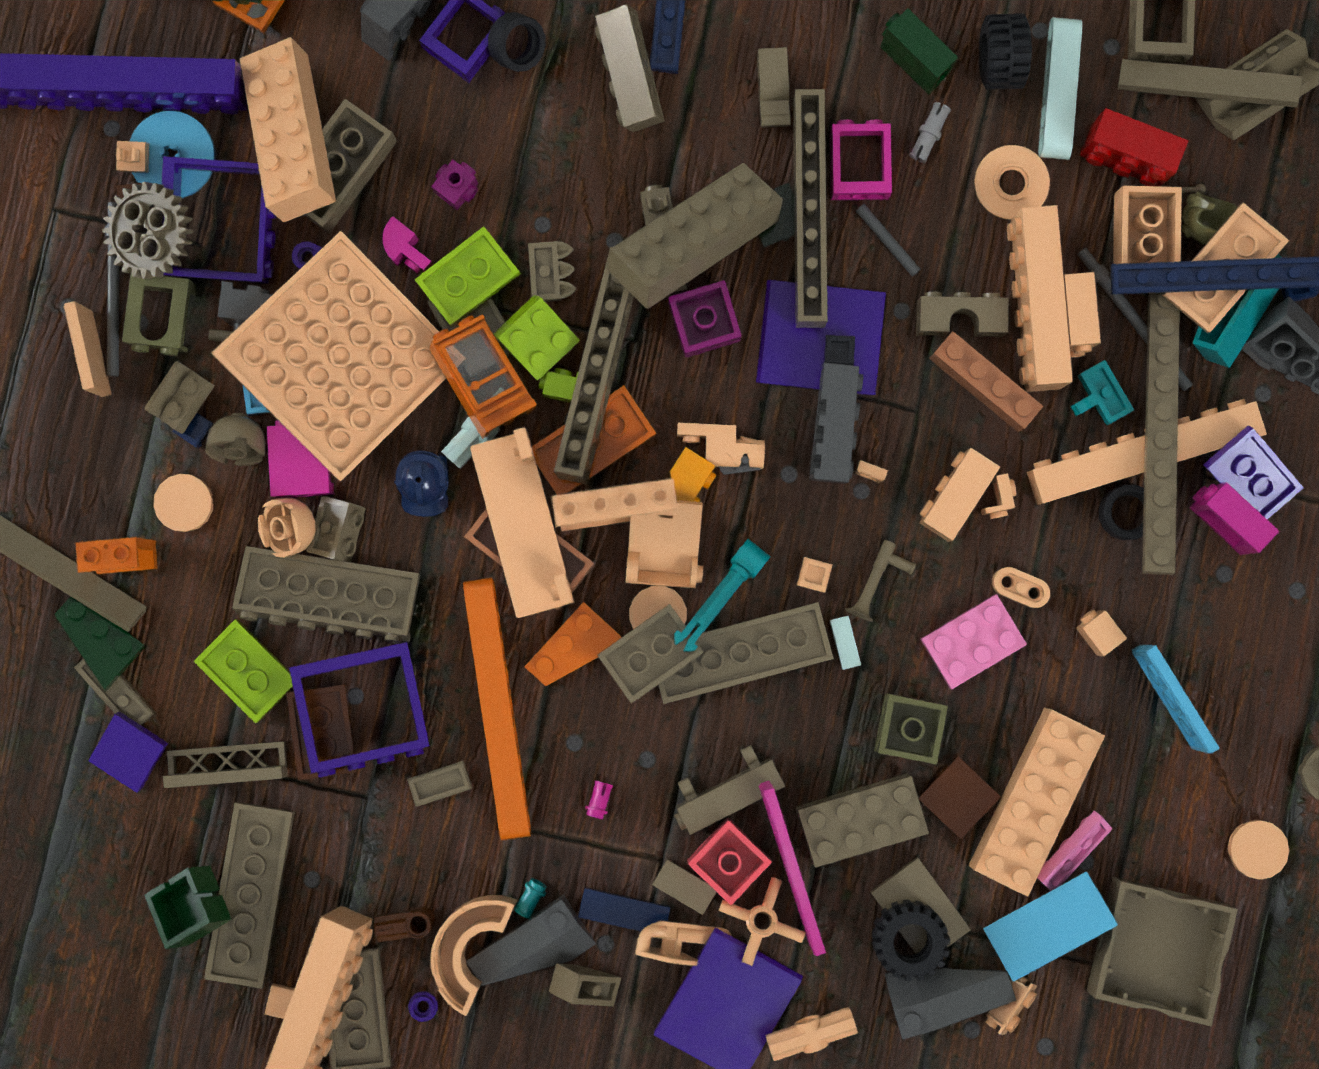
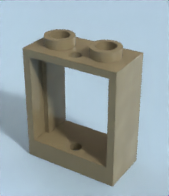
M1130 0L1128 59L1185 64L1193 56L1195 0H1183L1181 43L1143 41L1144 0Z

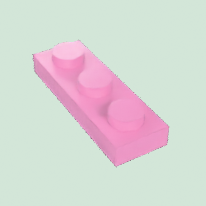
M1093 811L1081 821L1079 828L1061 843L1057 852L1049 860L1045 861L1037 879L1050 891L1061 886L1109 834L1112 827L1101 815Z

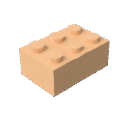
M1122 186L1114 193L1113 264L1181 262L1182 187Z

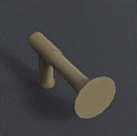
M884 540L860 599L853 607L845 608V611L860 619L873 622V619L870 618L869 607L887 565L895 566L911 575L916 567V563L892 554L896 544Z

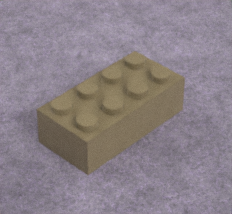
M347 99L343 100L322 129L336 202L303 215L328 234H330L397 143L394 134Z
M907 773L795 807L809 855L815 868L929 834L912 776Z

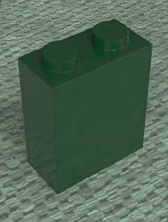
M907 8L901 15L896 12L885 24L887 28L882 33L884 38L880 47L929 95L950 74L958 57Z

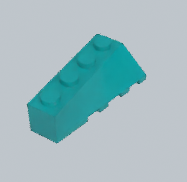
M1278 253L1275 258H1282V257H1281L1280 254ZM1279 289L1246 290L1210 333H1207L1198 326L1192 344L1207 361L1230 368Z

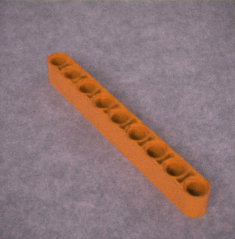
M493 577L464 581L463 590L501 840L528 837L531 836V825Z

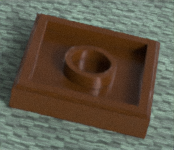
M956 756L918 796V799L959 839H962L1001 798L959 756Z

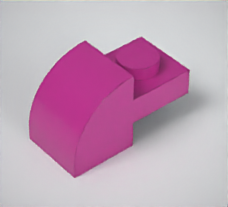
M392 216L383 231V246L392 262L398 267L406 258L404 264L416 274L420 270L425 272L433 266V263L414 248L419 241L416 234Z

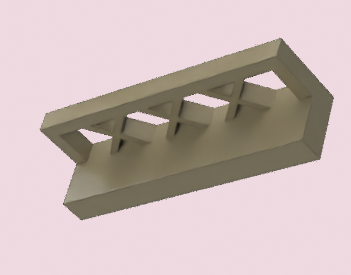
M286 741L167 751L169 775L163 776L164 788L285 778L288 776ZM278 748L280 765L269 766L260 757L267 749ZM261 749L257 755L251 751ZM238 751H245L253 758L246 768H239L231 761ZM222 752L232 753L228 757H226ZM210 753H215L224 761L217 770L211 771L202 763ZM203 754L199 759H197L195 756H193V755ZM186 755L195 763L187 773H177L176 756ZM256 762L261 765L260 767H252ZM227 764H228L230 767L233 768V769H224V770H223V768H224ZM197 767H200L203 770L199 772H194Z

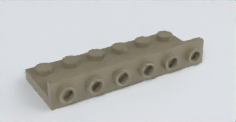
M245 547L232 609L240 615V619L257 621V618L269 619L268 623L278 626H286V622L298 624V628L314 631L315 627L327 628L326 632L335 635H344V631L356 633V637L372 640L373 636L384 637L385 642L400 644L402 640L410 641L411 635L409 630L420 579L419 573L300 554L282 558L274 556L272 553L276 552L273 550Z

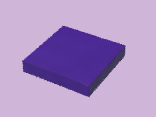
M119 711L113 716L88 761L137 793L144 786L168 743Z

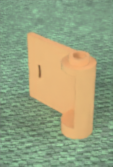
M677 500L678 509L630 517L626 583L695 589L696 583H702L703 566L698 565L703 502Z

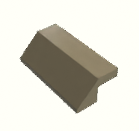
M1288 29L1227 68L1302 76L1299 97L1319 85V63L1309 58L1306 39ZM1194 97L1215 129L1233 141L1286 107Z

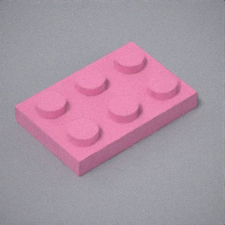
M997 594L920 639L950 689H954L1027 645Z

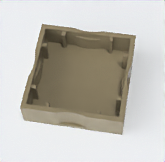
M1112 876L1106 904L1119 925L1099 935L1087 992L1096 999L1133 1008L1154 1009L1170 1017L1212 1027L1221 986V969L1225 956L1229 951L1238 909L1226 903Z

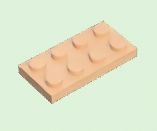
M1242 203L1192 261L1275 258L1289 240L1245 203ZM1246 290L1164 293L1162 296L1204 331L1210 333Z

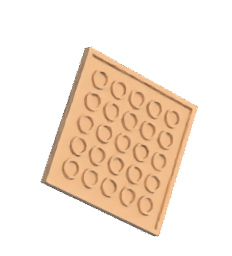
M342 231L330 240L211 353L340 482L446 379L429 350L431 342L434 340L432 337L439 331ZM453 345L445 348L456 368L466 359Z

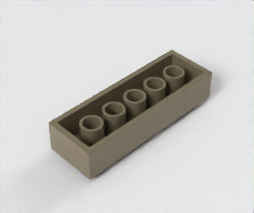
M742 163L610 249L608 271L648 309L777 223L783 198L746 164Z

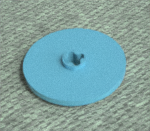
M162 111L147 117L137 126L130 141L149 143V173L132 172L138 183L149 182L162 185L163 156L169 155V148L178 151L175 157L215 160L214 143L207 129L195 118L178 111ZM182 169L181 197L185 198L199 191L207 183L212 172Z

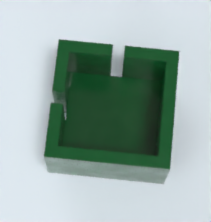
M211 866L186 868L170 878L169 882L162 883L144 894L165 950L189 946L232 920L223 896L216 895V892L220 889Z

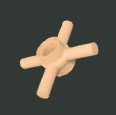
M771 877L762 905L755 906L751 910L735 904L730 905L725 900L721 902L718 911L746 921V926L751 933L741 961L742 963L752 966L762 938L768 937L773 933L800 943L803 942L806 932L779 922L777 914L773 910L783 882L779 879ZM763 913L768 916L770 925L767 929L762 930L756 927L754 923L756 914Z

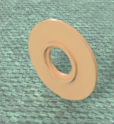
M1007 145L994 149L983 158L976 170L975 191L980 203L988 212L1002 219L1012 220L1021 208L1041 207L1049 192L1050 178L1045 163L1035 152L1022 146ZM1015 170L1022 174L1025 186L1019 194L1009 195L1001 189L999 181L1004 172Z

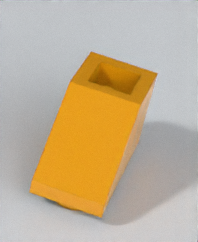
M685 447L672 467L670 477L674 480L676 500L700 502L701 499L697 497L702 487L708 490L716 477V474L712 472L715 465Z

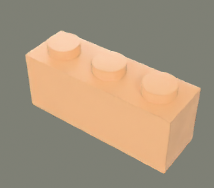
M972 448L967 449L965 453L959 451L951 463L954 470L949 477L944 475L935 488L939 492L933 502L928 500L919 513L923 516L919 523L948 542L955 539L1000 468L999 465Z

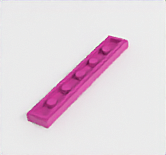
M770 781L760 783L759 789L809 946L814 955L824 954L826 951L774 787Z

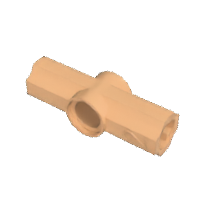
M847 1007L823 1016L811 1015L796 1021L793 1026L766 1034L765 1036L773 1061H777L800 1052L813 1053L826 1048L830 1042L857 1034L858 1031L851 1010Z

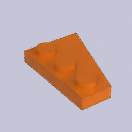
M583 602L524 667L542 684L548 686L598 658L597 655L621 639L622 636Z

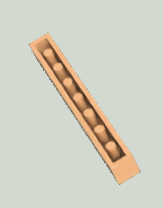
M1241 399L1227 404L1229 409L1218 412L1217 407L1200 412L1201 418L1193 421L1190 420L1189 416L1178 419L1177 462L1223 448L1248 425L1254 428L1260 436L1267 435L1257 402L1254 401L1246 404L1245 399ZM1134 433L1116 438L1118 444L1108 447L1106 441L1089 446L1090 452L1079 455L1078 450L1061 455L1063 461L1053 464L1050 459L1034 463L1035 469L1028 471L1027 475L1037 505L1144 473L1145 435L1135 438Z

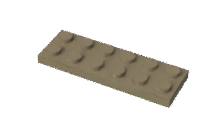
M819 602L702 633L696 642L704 653L658 685L663 704L834 659Z
M242 802L234 803L219 895L223 896L232 920L212 931L204 979L261 989L265 987L295 811Z

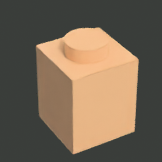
M1093 609L1080 618L1082 623L1076 627L1097 656L1107 655L1127 639L1106 610H1098L1096 612Z

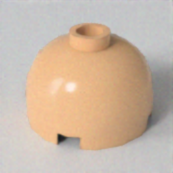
M278 498L266 502L263 507H266L264 514L258 517V532L263 545L266 548L271 547L276 552L272 554L282 558L293 556L306 550L313 541L316 532L315 520L308 506L294 498Z

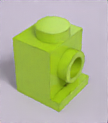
M555 368L554 372L548 371L540 378L539 389H543L542 394L545 398L571 403L579 372H577L576 377L571 376V371Z

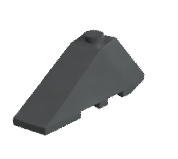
M1287 297L1264 314L1242 350L1259 366L1267 370L1272 368L1284 374L1285 378L1292 382L1297 380L1311 387V391L1319 395V327L1296 302Z
M563 894L533 914L529 919H526L466 960V963L476 978L482 981L481 985L484 986L556 965V963L572 961L594 946L596 942Z
M942 967L935 968L936 974L930 976L928 973L924 975V980L920 981L917 978H912V981H906L902 976L897 978L891 972L885 973L902 1039L932 1032L1016 1001L1006 970H962Z

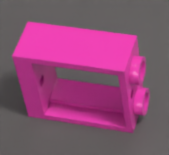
M875 119L866 121V124H854L852 120H840L837 124H832L830 130L831 200L889 199L892 194L891 123L883 124L882 120ZM840 136H881L882 181L841 182Z
M1227 482L1217 485L1212 484L1208 488L1203 486L1193 496L1195 502L1189 507L1240 555L1260 553L1279 532L1274 525Z

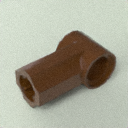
M419 907L415 910L374 917V931L378 942L405 938L421 939L436 924L435 913L428 907ZM416 916L423 917L426 920L427 928H418L415 925L414 918Z

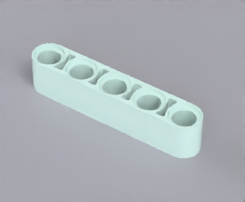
M1052 17L1050 20L1038 155L1042 158L1069 160L1072 153L1082 39V20Z

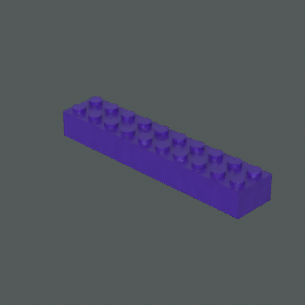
M0 53V109L7 108V105H18V107L23 109H36V105L47 106V108L53 110H64L65 106H76L77 109L92 111L94 107H105L106 110L116 112L123 111V108H134V110L139 112H151L152 108L181 112V109H192V112L200 114L209 113V110H221L225 114H238V110L247 111L248 104L242 70L236 59Z

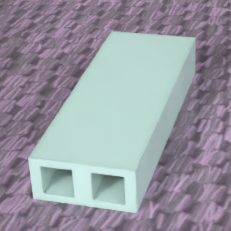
M849 616L829 620L842 670L860 666L861 662Z

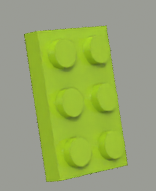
M483 226L418 276L415 281L448 324L453 327L519 276L520 272Z
M235 619L194 660L255 723H258L293 688L290 671L238 619Z

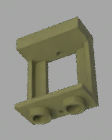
M130 275L122 342L131 346V350L135 352L149 353V348L160 349V354L168 356H178V352L188 353V348L183 346L189 297L190 295L195 296L196 284L190 279L163 276V278L153 277L150 280ZM145 290L172 293L168 329L163 338L159 340H148L140 331Z

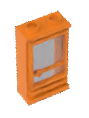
M482 314L476 318L473 315L466 317L458 323L459 327L450 332L448 329H444L436 333L432 337L434 340H432L429 350L480 436L484 439L491 430L501 425H509L517 416L525 412L527 415L532 413L537 404L531 398Z

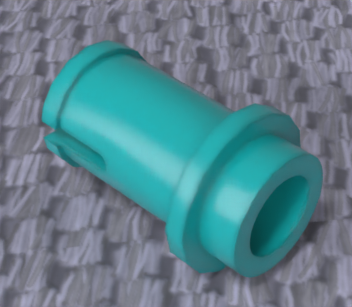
M531 878L530 882L525 883L526 889L514 907L516 913L528 919L531 917L541 896L545 897L546 895L545 889L547 886L534 878Z

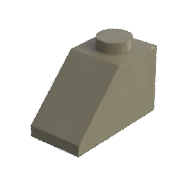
M556 963L549 992L571 1004L614 1006L621 977L580 965Z

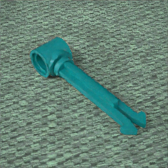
M747 539L730 560L732 566L729 568L727 575L693 616L689 624L682 632L677 630L674 633L675 645L683 641L696 626V631L688 639L683 650L684 652L695 651L698 646L694 643L707 629L740 585L748 578L753 579L771 556L750 539Z

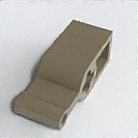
M787 47L758 49L757 73L761 128L790 126Z

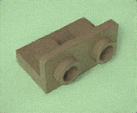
M176 361L144 409L183 434L215 385Z
M321 496L315 518V536L307 547L306 552L338 561L351 562L356 551V543L360 528L364 522L366 508Z

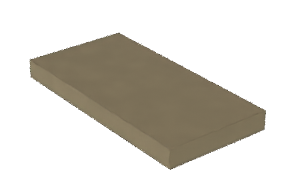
M379 947L363 948L360 956L363 957V961L359 971L353 974L350 984L353 985L351 994L347 1001L342 1003L340 1012L343 1013L342 1019L338 1027L332 1030L329 1039L333 1040L329 1051L331 1069H378L391 1067L392 1065Z

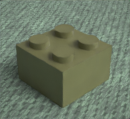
M885 693L874 751L937 765L948 706Z

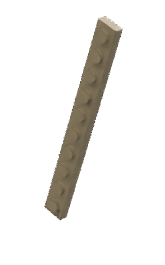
M1148 293L1142 573L1175 574L1180 310L1162 296L1164 293Z

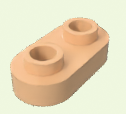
M1004 567L997 570L993 575L992 586L999 595L1027 607H1042L1050 598V588L1046 582L1020 570ZM1005 576L1011 579V585L1007 588L1002 585V579ZM1031 588H1035L1038 591V596L1035 599L1029 596Z

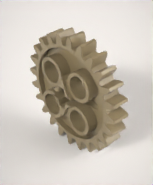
M143 182L142 185L133 183L132 190L122 189L124 197L114 196L117 203L116 207L108 205L107 208L112 212V216L104 217V220L110 224L109 227L102 229V232L109 234L110 238L106 239L103 243L112 246L107 254L108 256L116 257L113 264L123 266V273H129L132 277L150 280L153 277L163 278V272L173 273L172 265H182L178 258L179 255L188 256L183 247L184 245H192V242L186 239L187 234L194 232V230L186 228V224L191 222L192 218L183 215L188 210V206L180 205L182 197L173 195V189L165 188L164 185ZM165 216V222L162 224V219Z

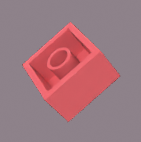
M728 817L687 859L688 865L730 905L772 863L771 858Z

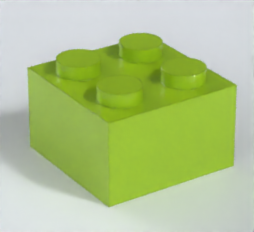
M537 295L530 298L493 333L504 348L537 381L580 341L546 302Z

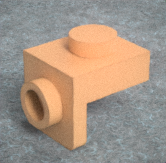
M1007 473L997 475L992 479L997 506L981 509L982 515L990 514V518L995 519L1008 516L1007 510L1015 508L1013 497L1016 496V486L1013 479L1009 480Z

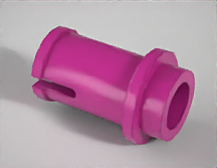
M595 780L589 806L585 807V809H588L586 815L603 819L604 814H608V811L605 810L613 785Z

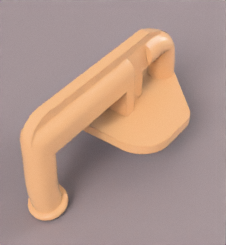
M670 921L652 923L640 932L635 954L673 964L696 966L698 965V959L681 952L682 942L705 944L715 927ZM716 927L719 930L731 936V933L727 929ZM652 937L662 938L661 948L650 947Z

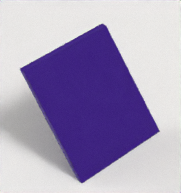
M767 280L756 383L819 390L821 367L824 363L825 336H855L854 366H859V374H863L861 392L857 391V394L875 395L886 292L827 286L828 321L825 328H795V282Z
M715 927L697 957L698 965L691 967L654 1030V1036L715 1069H751L767 1041L765 1035L772 1033L799 987L803 976L757 951L752 966L742 963L747 945Z

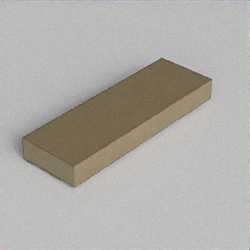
M84 659L74 667L114 714L120 711L142 726L156 713L123 674L104 692Z

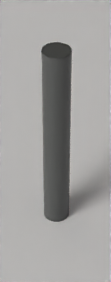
M865 204L856 210L857 214L912 277L921 270Z

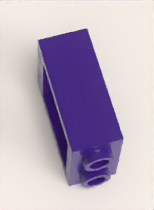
M449 0L419 42L425 52L469 83L490 56L488 49L490 31L467 61L437 40V37L464 2L493 23L506 13L495 5L491 8L483 2L484 0Z

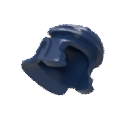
M424 450L414 451L405 455L399 462L394 481L402 495L401 505L404 511L411 515L427 517L441 514L448 507L449 498L446 491L449 481L446 456L436 455ZM418 478H421L420 483H417Z

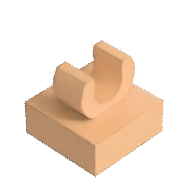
M117 141L116 170L120 172L149 173V143Z

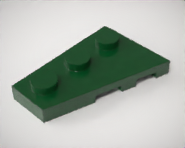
M70 597L55 613V618L99 681L104 692L109 689L144 649V644L127 631L73 597Z

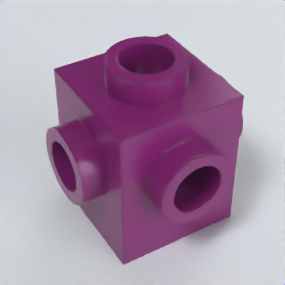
M452 159L448 165L444 164L438 170L435 176L437 180L431 188L438 197L458 211L465 201L470 202L478 191V181L474 176L476 171L462 161L461 164H458Z

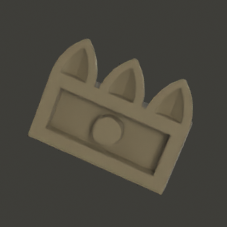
M559 241L528 243L531 297L537 295L545 302L561 301V299L572 295L576 291V287L572 284L560 281V279L568 277L575 271V268L569 263L559 261V259L567 257L574 251L570 245Z

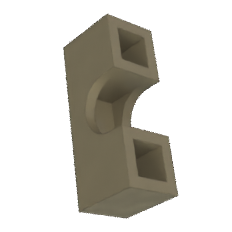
M926 292L924 296H920L917 300L916 336H946L950 332L951 316L960 313L967 315L974 324V337H1004L1008 333L1009 298H1000L999 293H984L982 297H971V293L957 292L953 294V297H942L941 292Z

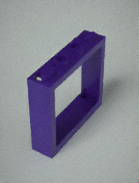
M163 156L162 185L165 188L173 189V195L181 196L182 169L260 175L258 163ZM262 185L257 274L177 268V266L172 265L173 273L163 272V276L269 284V277L272 278L274 273L273 260H270V248L275 246V231L271 230L272 219H276V215L265 206ZM165 216L162 219V224L165 222Z
M407 642L289 667L311 773L317 772L318 778L336 774L335 768L347 765L348 771L366 767L365 761L376 759L377 764L395 760L394 754L406 752V757L424 754L423 748L429 747ZM400 657L418 740L318 762L301 678Z

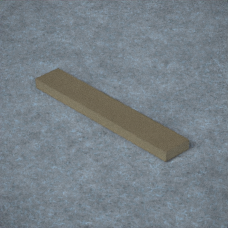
M1122 59L1118 90L1297 108L1302 76Z
M0 516V553L127 632L144 615L147 608L145 605L92 572L78 573L76 562Z

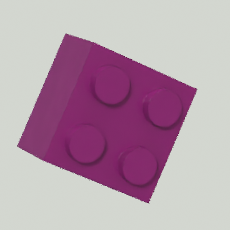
M725 280L668 297V305L685 358L741 341L742 335Z

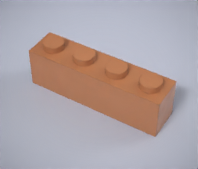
M953 331L929 358L1017 432L1025 429L1043 408V405Z

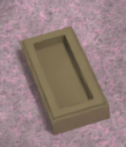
M464 760L407 779L416 807L473 788Z
M668 858L652 883L656 888L701 915L704 914L716 894V891L706 881Z

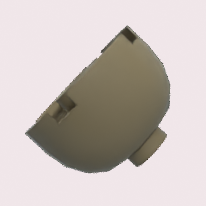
M233 413L231 416L223 417L217 420L209 429L206 441V454L210 458L221 463H225L227 458L236 460V466H250L262 462L263 456L265 457V433L260 425L246 414Z

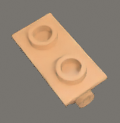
M1024 976L1014 982L1010 979L1016 1001L992 1009L986 1015L988 1017L986 1023L994 1029L999 1025L1001 1028L998 1033L1001 1035H1005L1007 1031L1012 1033L1021 1020L1018 1017L1023 1007L1028 1009L1037 997V993L1034 992L1037 985L1031 983L1029 987L1025 984L1028 979Z

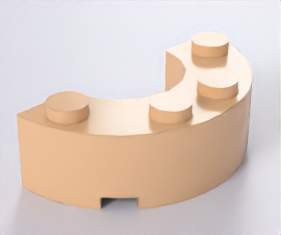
M487 895L474 898L453 911L435 937L431 951V971L439 988L438 991L453 1009L467 1016L482 983L481 980L472 975L467 967L465 959L467 942L479 932L492 930L503 933L517 899L502 895Z

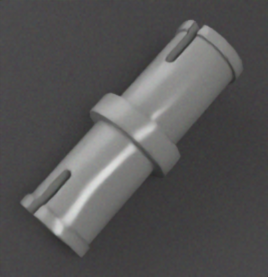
M934 102L925 124L920 126L918 130L920 135L912 152L909 154L916 161L920 158L919 162L921 163L927 162L935 141H939L942 135L940 132L951 111L944 104L940 107L941 103Z

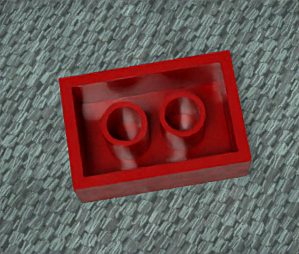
M1105 108L1092 123L1079 156L1086 158V161L1094 166L1105 165L1110 167L1119 176L1138 178L1140 183L1145 186L1161 187L1176 174L1189 140Z

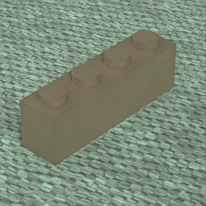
M626 4L596 15L598 26L595 27V33L598 41L603 45L605 54H602V61L606 70L610 72L612 81L609 82V88L612 96L617 100L619 109L616 110V115L620 125L632 132H636L664 122L637 11Z

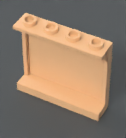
M673 479L552 496L556 527L561 526L562 532L630 522V517L634 515L678 509Z

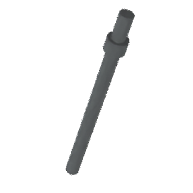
M108 202V205L116 207L117 203ZM108 209V217H111L112 212ZM105 233V238H110L109 234ZM107 245V253L112 248L111 245ZM107 254V376L118 377L119 266L113 264L116 257L108 256Z
M1084 248L1077 256L1090 272H1094L1095 284L1098 282L1147 344V325L1123 294L1111 295V279L1108 276L1110 272L1103 264L1100 265L1087 248ZM1179 367L1178 386L1184 392L1193 384Z

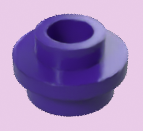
M417 992L409 1001V1013L417 1021H429L438 1011V1001L430 992ZM419 1002H427L429 1009L426 1011L421 1010L418 1006Z

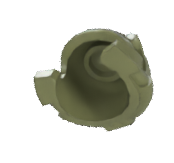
M1200 192L1192 193L1187 197V205L1182 213V221L1184 222L1181 225L1182 233L1185 237H1191L1196 242L1206 245L1238 207L1234 203L1212 198Z

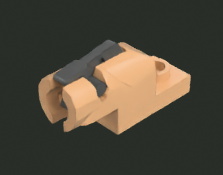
M678 423L677 437H683V442L700 443V438L706 439L705 459L714 464L715 467H719L723 475L759 471L764 468L765 440L744 436L736 439V425Z

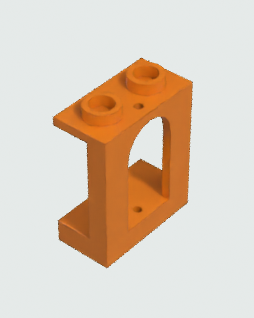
M133 537L76 542L78 573L96 571V574L158 569L156 540Z

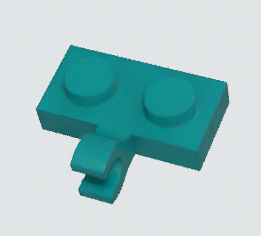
M1106 360L1077 375L1089 396L1070 406L1075 416L1095 406L1107 426L1134 411Z

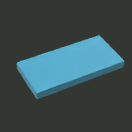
M1139 645L1132 649V654L1191 749L1209 754L1220 749L1157 646Z
M1086 871L983 929L1014 982L1119 924Z

